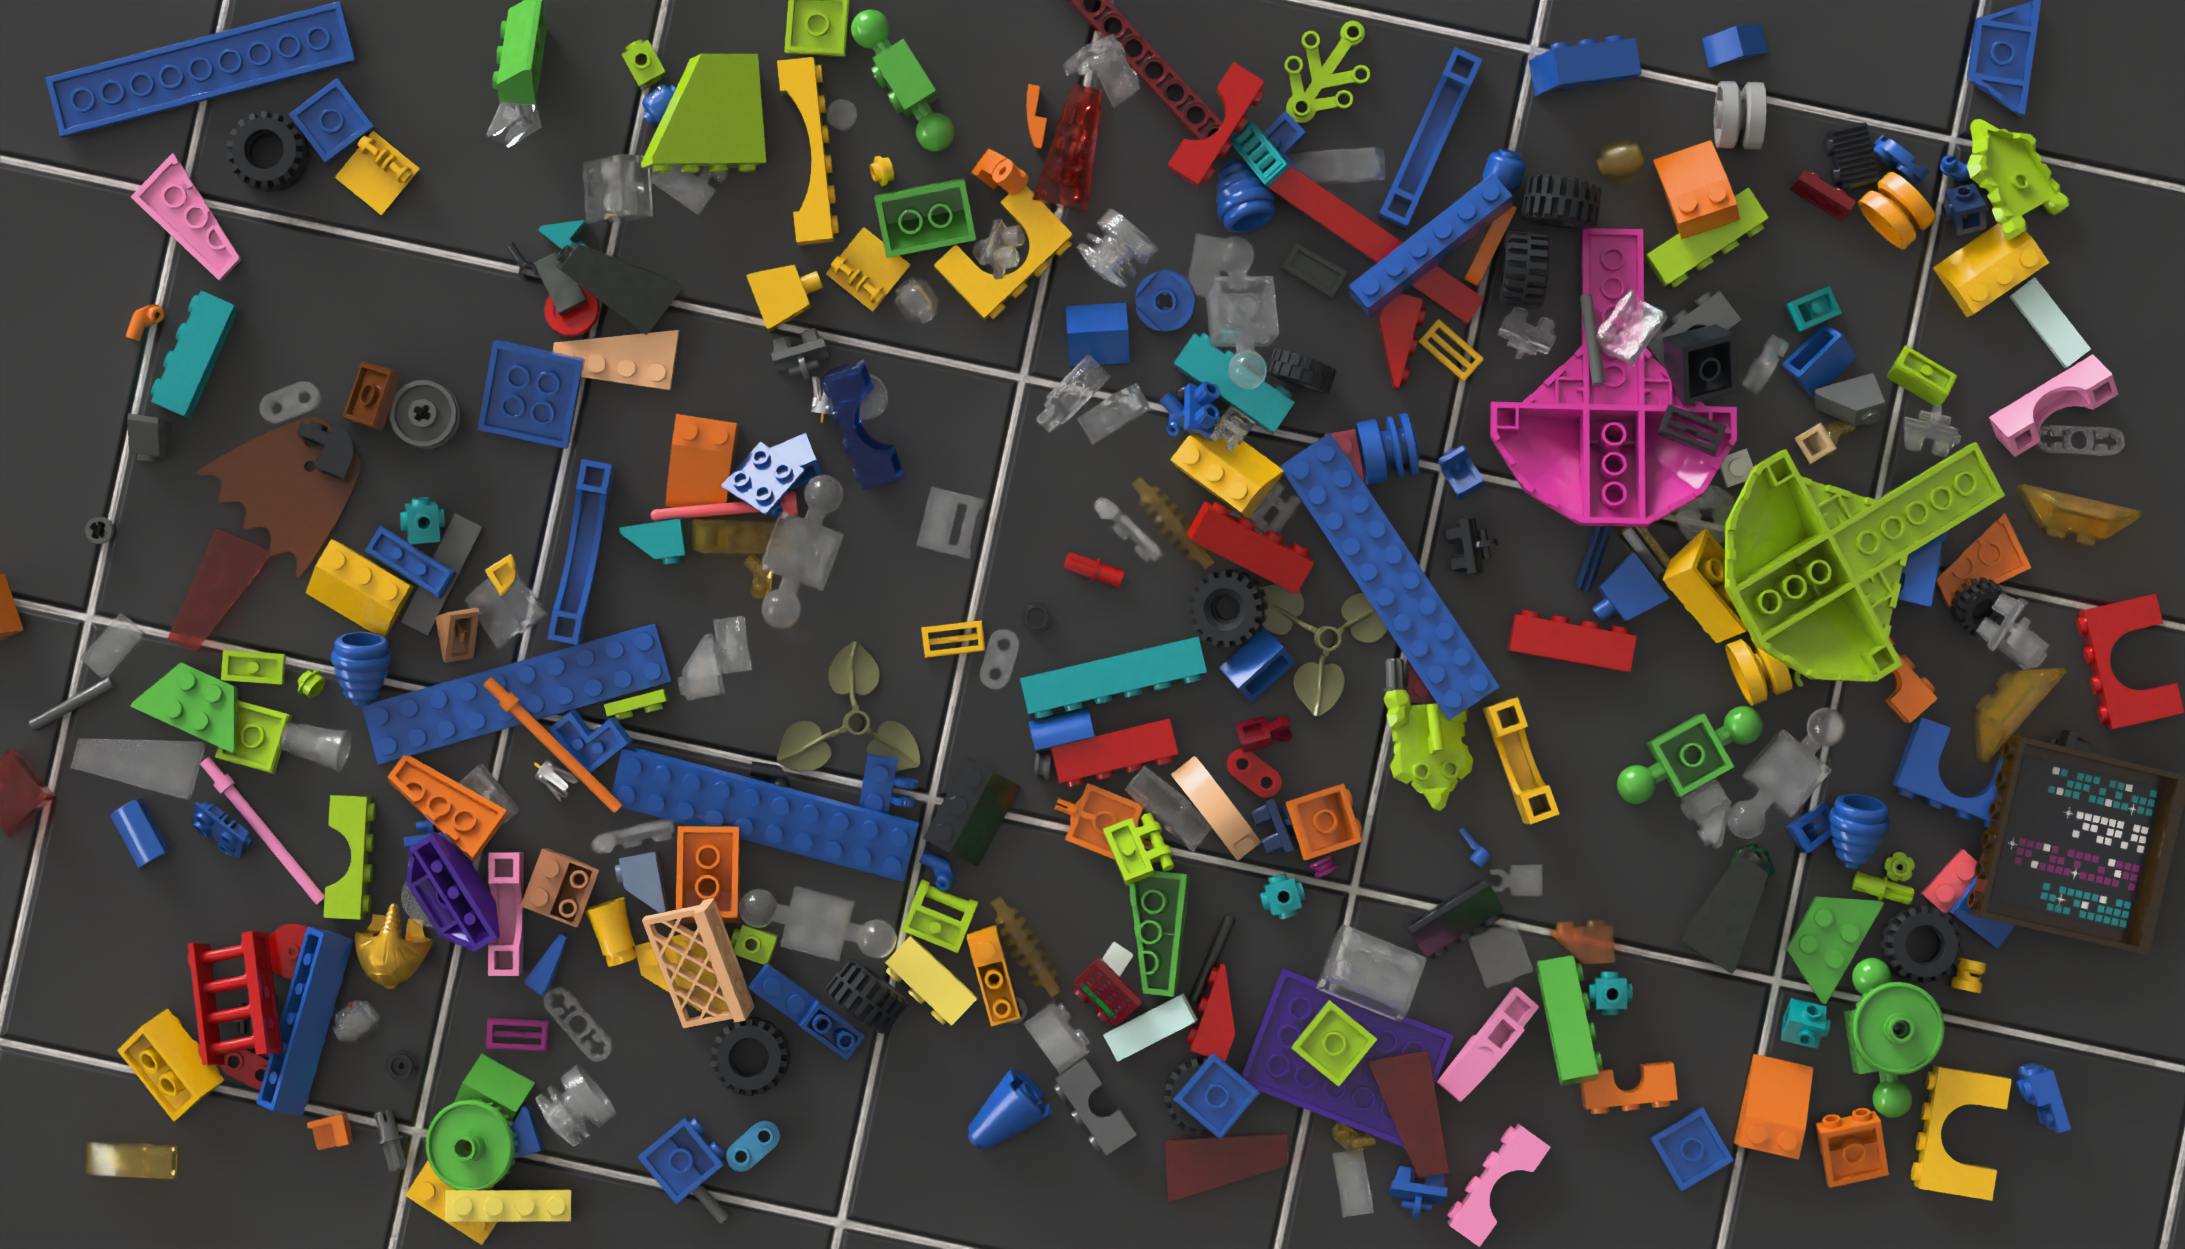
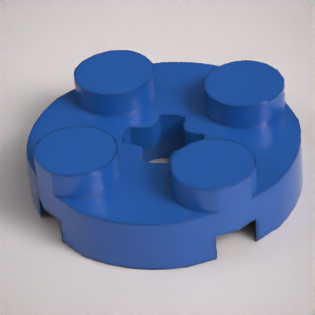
M1881 135L1874 143L1873 151L1878 155L1877 158L1889 168L1896 165V168L1901 172V177L1911 185L1915 186L1918 182H1922L1929 174L1928 169L1923 164L1920 167L1915 165V157L1892 139H1886L1884 135Z
M1167 269L1154 272L1144 278L1139 284L1135 295L1137 315L1146 326L1157 331H1172L1185 325L1193 316L1197 303V295L1190 281L1182 274ZM1160 293L1172 296L1171 302L1173 306L1171 308L1169 306L1164 308L1159 306L1161 299L1158 296Z

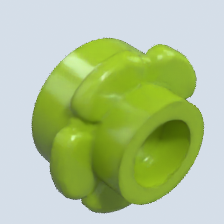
M308 670L303 673L298 680V692L306 695L308 698L317 696L326 684V680L321 676V671L315 670L312 673Z
M1896 852L1892 857L1886 859L1884 868L1890 880L1905 882L1912 877V870L1915 869L1913 859L1907 857L1905 853ZM1899 864L1902 865V869H1901V870H1898V869H1897V866H1898Z

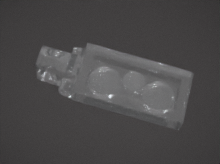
M1086 355L1046 396L1048 399L1044 404L1046 409L1036 418V421L1048 432L1053 430L1059 423L1064 424L1111 376L1092 356Z

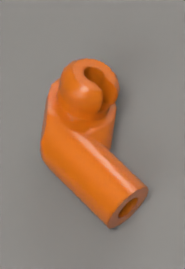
M156 304L137 309L132 316L125 336L140 342L145 327L163 321L165 316L164 310Z

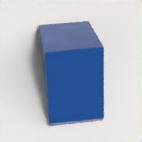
M1761 24L1735 26L1701 39L1709 68L1768 54Z
M1825 802L1784 826L1800 853L1813 851L1831 836L1830 809Z
M526 1104L522 1106L511 1127L512 1132H517L518 1134L514 1138V1140L518 1141V1145L515 1146V1153H518V1156L514 1159L544 1149L533 1109Z

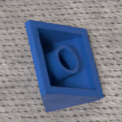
M1126 302L1066 306L1069 367L1130 363Z

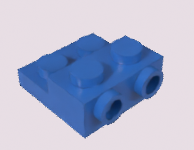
M2029 1063L2018 1067L2019 1072H2017L2019 1081H2015L2017 1093L2020 1099L2024 1098L2025 1102L2038 1106L2036 1107V1113L2041 1125L2045 1124L2046 1128L2058 1133L2071 1130L2054 1071L2042 1065H2036V1063Z
M687 1116L638 1156V1159L675 1204L679 1203L725 1164L722 1158L726 1154L715 1141L709 1144L703 1136L706 1132L705 1128L695 1117L692 1120Z

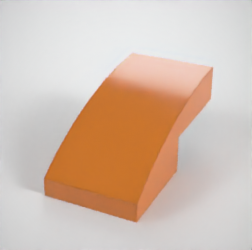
M1028 84L1026 108L1029 133L1035 151L1042 152L1047 118L1036 116L1041 88L1037 85Z

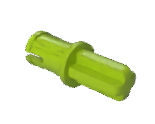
M1859 871L1856 872L1852 884V890L1877 896L1878 900L1886 898L1908 905L1913 901L1915 893L1912 887L1887 881L1888 877L1884 876L1882 879Z

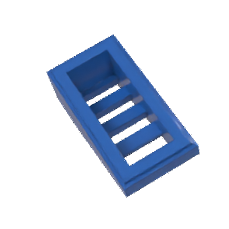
M565 932L558 935L524 980L526 985L542 997L546 996L549 992L569 941V935Z

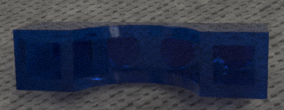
M865 360L830 369L823 377V389L828 398L831 397L834 406L833 417L837 426L842 428L844 449L848 455L851 454L854 462L853 473L858 483L861 482L864 491L898 481L904 471L894 444L877 441L867 433L861 422L860 407L862 401L874 389Z

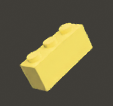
M912 935L885 962L889 966L886 972L898 983L904 980L911 987L908 993L920 1004L926 1001L933 1008L930 1013L942 1025L948 1022L952 1026L978 998Z

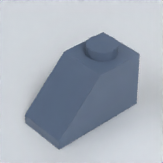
M658 851L619 858L620 865H615L618 883H623L625 890L657 912H668Z

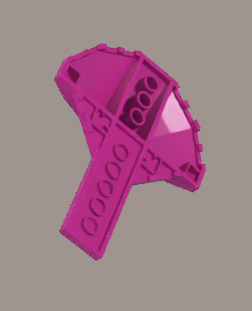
M1582 229L1581 296L1592 295L1605 384L1600 386L1592 385L1582 316V346L1569 360L1551 374L1523 402H1491L1490 438L1525 493L1579 526L1648 527L1703 495L1737 441V407L1705 406L1701 401L1688 405L1682 404L1666 369L1652 357L1653 354L1644 346L1643 229ZM1669 404L1726 426L1715 457L1657 435ZM1673 415L1670 417L1672 420L1694 427L1713 436L1717 435V432ZM1669 426L1666 427V428H1668V429H1670V430H1673V431L1678 432V433H1680V434L1686 435V436L1691 437V438H1693V439L1699 440V441L1704 442V443H1706V444H1709V445H1711V446L1713 445V444L1710 443V442H1707V441L1702 440V439H1700V438L1694 437V436L1689 435V434H1687V433H1684V432H1682V431L1676 430V429L1671 428V427H1669Z

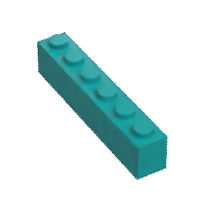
M1194 637L1020 678L1028 714L1035 713V718L1038 719L1054 715L1052 709L1064 706L1065 712L1083 708L1082 702L1094 699L1095 705L1113 701L1112 695L1124 692L1125 698L1143 694L1141 688L1152 685L1154 686V691L1172 687L1171 681L1182 678L1184 684L1202 680L1201 674L1207 673L1199 637Z

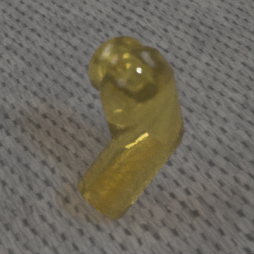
M1843 421L1830 423L1824 427L1835 446L1840 436L1856 433L1855 426ZM1836 449L1825 456H1831L1835 453Z
M753 553L743 564L754 574L753 587L750 590L751 595L756 599L766 598L772 590L773 573Z
M1340 1122L1334 1125L1332 1136L1346 1150L1356 1151L1376 1147L1374 1135L1368 1133L1357 1134L1348 1125Z

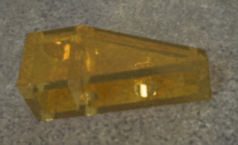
M692 519L691 549L702 553L789 554L791 523L734 519Z

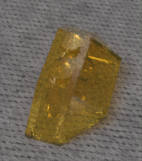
M2027 484L2017 485L2016 493L2037 526L2047 530L2046 535L2065 538V534L2076 536V542L2094 545L2095 541L2106 540L2142 517L2143 511Z
M2064 668L2016 670L2012 673L2007 671L1996 683L1999 688L1992 696L1987 694L1976 705L1978 712L1973 716L1976 759L1980 763H1988L2008 740L2009 734L2012 735L2067 671Z

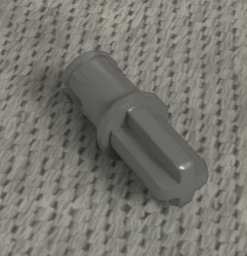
M1386 659V688H1383V691H1408V687H1404L1403 659Z
M390 1109L385 1111L387 1124H385L382 1112L375 1113L374 1117L376 1118L381 1141H378V1143L383 1146L389 1171H398L406 1168L407 1164L400 1141L403 1136L398 1133L393 1114L394 1110Z

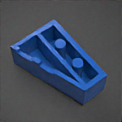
M1614 35L1605 38L1606 42L1597 43L1596 38L1579 41L1576 46H1569V42L1550 45L1551 50L1528 61L1534 95H1545L1546 92L1562 88L1563 91H1569L1577 86H1597L1625 81L1642 74L1636 39H1624L1623 35Z
M1948 531L1908 554L1906 566L1902 569L1899 581L1901 588L1897 604L1917 609L1932 606L1936 576L1941 565V546L1946 542Z

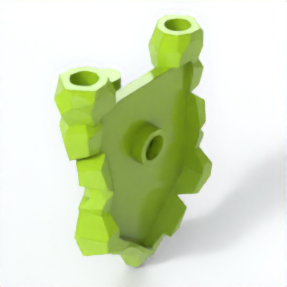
M1981 119L1972 121L1970 130L1973 141L1972 153L1974 155H1971L1969 158L1967 170L1970 178L1979 184L1981 188H1985L1989 192L1987 197L1992 206H1994L1992 212L1996 222L2002 225L2005 238L2013 240L2027 231V225L2022 216L2041 205L2052 216L2061 213L2070 206V199L2060 192V185L2053 178H2050L2052 172L2046 163H2042L2041 155L2035 151L2036 139L2031 134L2011 133L2006 129H1998Z
M1406 690L1388 691L1383 700L1389 710L1387 719L1390 727L1393 728L1391 735L1393 742H1395L1393 748L1395 756L1390 764L1393 778L1405 784L1411 782L1415 790L1425 796L1434 810L1441 811L1446 806L1450 792L1453 791L1458 783L1457 778L1462 780L1472 771L1473 757L1468 751V746L1462 742V737L1465 736L1463 723L1467 722L1468 709L1448 721L1437 703L1411 705V699Z

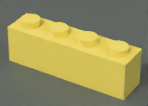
M445 1190V1221H571V1190Z

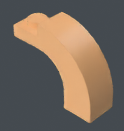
M1195 756L1171 774L1237 861L1261 843L1240 812Z

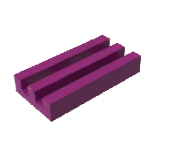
M487 1018L486 1049L547 1052L550 1020ZM494 1025L542 1027V1032L494 1030ZM493 1036L541 1039V1044L493 1042Z

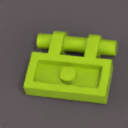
M1152 813L1144 814L1141 817L1143 826L1138 828L1135 827L1132 818L1103 829L1105 838L1126 886L1155 875L1152 863L1160 862L1163 871H1169L1174 868V863L1171 859L1173 853L1169 845H1165L1161 836L1163 830L1159 822H1155ZM1150 839L1154 849L1146 851L1141 840Z

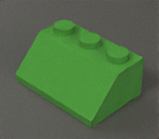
M524 0L509 8L507 21H502L501 39H504L503 46H498L497 64H500L499 71H494L492 82L493 89L498 90L499 102L536 105L547 35L544 0Z
M964 178L875 195L874 197L886 258L976 240Z

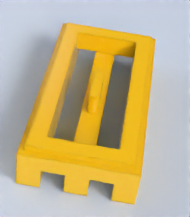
M1439 319L1418 342L1462 382L1484 360L1480 354ZM1440 329L1475 361L1472 364L1469 363L1438 336L1435 331ZM1432 338L1467 370L1462 372L1431 345L1428 339Z
M982 620L921 627L925 658L986 651ZM977 627L976 634L929 639L928 633ZM970 640H978L979 644L976 646L930 651V645Z

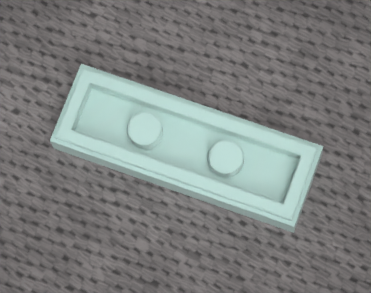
M2035 277L2009 296L2064 368L2069 367L2091 350Z
M1184 993L1106 1032L1103 1036L1118 1062L1185 1028L1198 1019Z

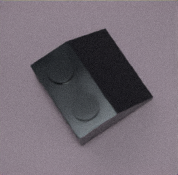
M1715 324L1663 337L1664 367L1682 404L1688 405L1738 392L1735 333Z

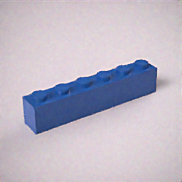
M1492 173L1349 285L1350 296L1369 318L1510 209L1512 207V194Z
M307 926L279 1022L282 1054L269 1057L256 1104L274 1112L303 1116L309 1101L310 1089L314 1076L317 1073V1065L322 1048L326 1042L327 1030L331 1017L334 1014L335 1002L339 988L343 983V975L348 958L351 955L354 939L337 932Z

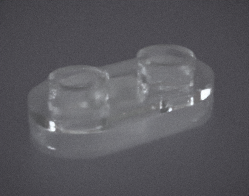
M297 382L265 395L260 402V413L265 420L271 423H283L315 410L320 403V392L315 385L309 382ZM304 392L310 394V400L307 403H302L300 399ZM275 403H280L282 406V410L278 414H274L272 411Z
M998 630L989 639L980 670V678L988 688H1003L1010 680L1019 650V640L1010 630ZM1002 639H1007L1010 642V647L1006 651H1002L998 647V643ZM994 668L1000 669L1002 673L998 680H993L990 677V671Z

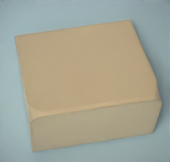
M1822 423L1815 425L1794 438L1810 464L1837 449Z

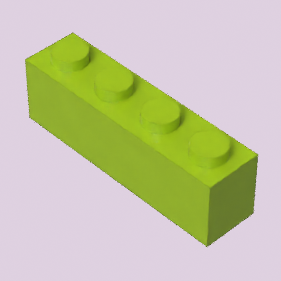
M1749 187L1735 196L1740 220L1682 240L1678 233L1644 256L1645 261L1663 288L1670 283L1675 288L1689 278L1686 274L1694 267L1701 271L1714 262L1711 256L1720 250L1725 255L1740 245L1737 241L1738 238L1746 233L1751 238L1765 228L1762 223L1769 217Z

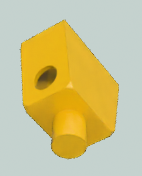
M795 265L746 275L769 332L810 309L811 304L807 294L823 288L817 271L800 277Z

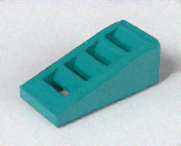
M1249 121L1240 133L1237 132L1230 139L1234 148L1267 187L1290 167L1264 131L1253 121ZM1276 160V162L1270 168H1268L1265 172L1263 171L1270 163Z

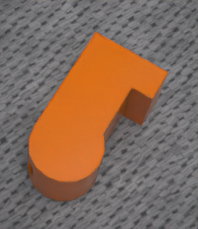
M989 148L971 171L987 187L995 190L997 185H999L1010 195L1020 193L1026 187L1029 179L1027 173L1017 167L1010 159Z

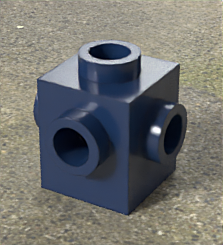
M1975 184L1945 190V203L1941 205L1942 215L1946 222L1950 221L1957 236L1987 229L1986 212H1988V202L1984 194L1980 195Z

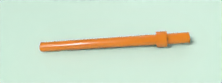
M492 676L483 684L500 701L498 705L506 713L510 711L613 813H616L621 808L622 804L518 703L520 699L512 692L508 693Z

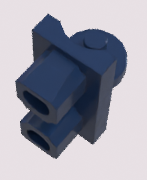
M1274 798L1264 801L1263 806L1250 813L1256 828L1271 823L1275 834L1260 839L1266 854L1281 851L1287 853L1294 850L1285 828L1288 826L1292 836L1296 835L1287 806L1281 808L1285 820H1282Z

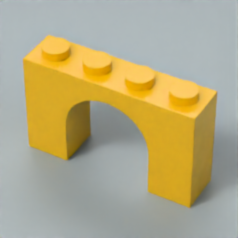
M1027 185L1020 193L1016 195L1008 194L1000 202L1001 207L1021 226L1029 239V253L1019 269L1007 275L988 274L976 266L957 244L934 264L935 269L984 320L989 317L994 320L1006 309V306L1003 304L1011 296L1015 299L1028 288L1026 282L1033 275L1037 278L1040 277L1051 266L1048 261L1055 254L1061 257L1073 245L1070 242L1073 234Z
M1518 697L1482 708L1522 822L1531 825L1559 815L1550 786L1543 782L1532 756L1525 733V728L1528 727Z
M1933 1065L1932 1072L1929 1071L1927 1073L1925 1083L1926 1089L1929 1090L1928 1101L1923 1102L1921 1108V1120H1924L1923 1132H1918L1916 1139V1150H1920L1918 1162L1913 1163L1911 1170V1180L1915 1181V1187L1993 1200L1997 1170L1953 1160L1943 1147L1941 1130L1947 1116L1953 1110L1963 1105L1975 1104L2007 1110L2012 1079Z

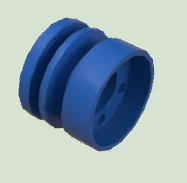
M1407 413L1398 415L1399 428L1395 427L1392 416H1387L1386 431H1380L1375 419L1355 423L1361 464L1367 485L1386 482L1388 480V467L1393 466L1398 479L1404 478L1403 464L1407 465L1410 477L1419 475V445L1415 429L1410 423Z

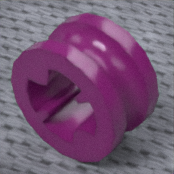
M1333 853L1308 865L1310 869L1315 870V879L1339 868L1338 863L1335 864L1333 862Z

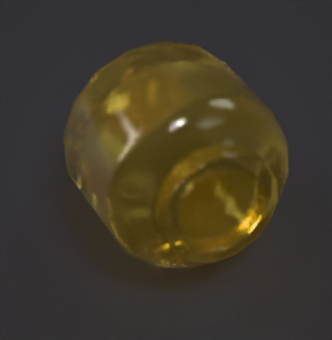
M1627 138L1605 145L1601 151L1602 158L1597 159L1602 176L1608 175L1615 183L1639 175L1641 166L1645 165L1638 143H1632Z

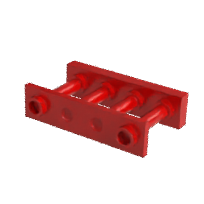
M249 931L241 933V945L210 951L209 944H188L189 954L187 959L192 974L200 1041L198 1052L202 1059V1065H224L222 1054L255 1048L256 1055L272 1056L282 1054L268 932ZM244 957L245 975L217 981L213 980L212 963ZM248 988L249 1005L217 1011L215 993ZM252 1018V1036L221 1042L219 1023Z

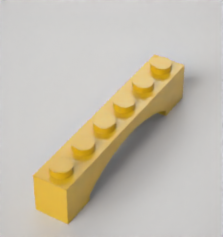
M814 57L777 61L780 92L782 96L789 95L801 112L807 127L811 146L812 163L808 191L800 211L793 212L796 242L798 246L834 242V234L839 233L837 215L832 216L831 204L836 203L834 185H828L827 174L833 173L831 155H825L824 144L830 143L828 125H822L821 113H826L825 96L819 95L818 83H823L822 67L815 64Z

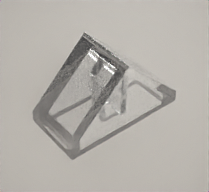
M501 102L486 136L504 146L510 147L539 130L542 126L537 103L532 105Z

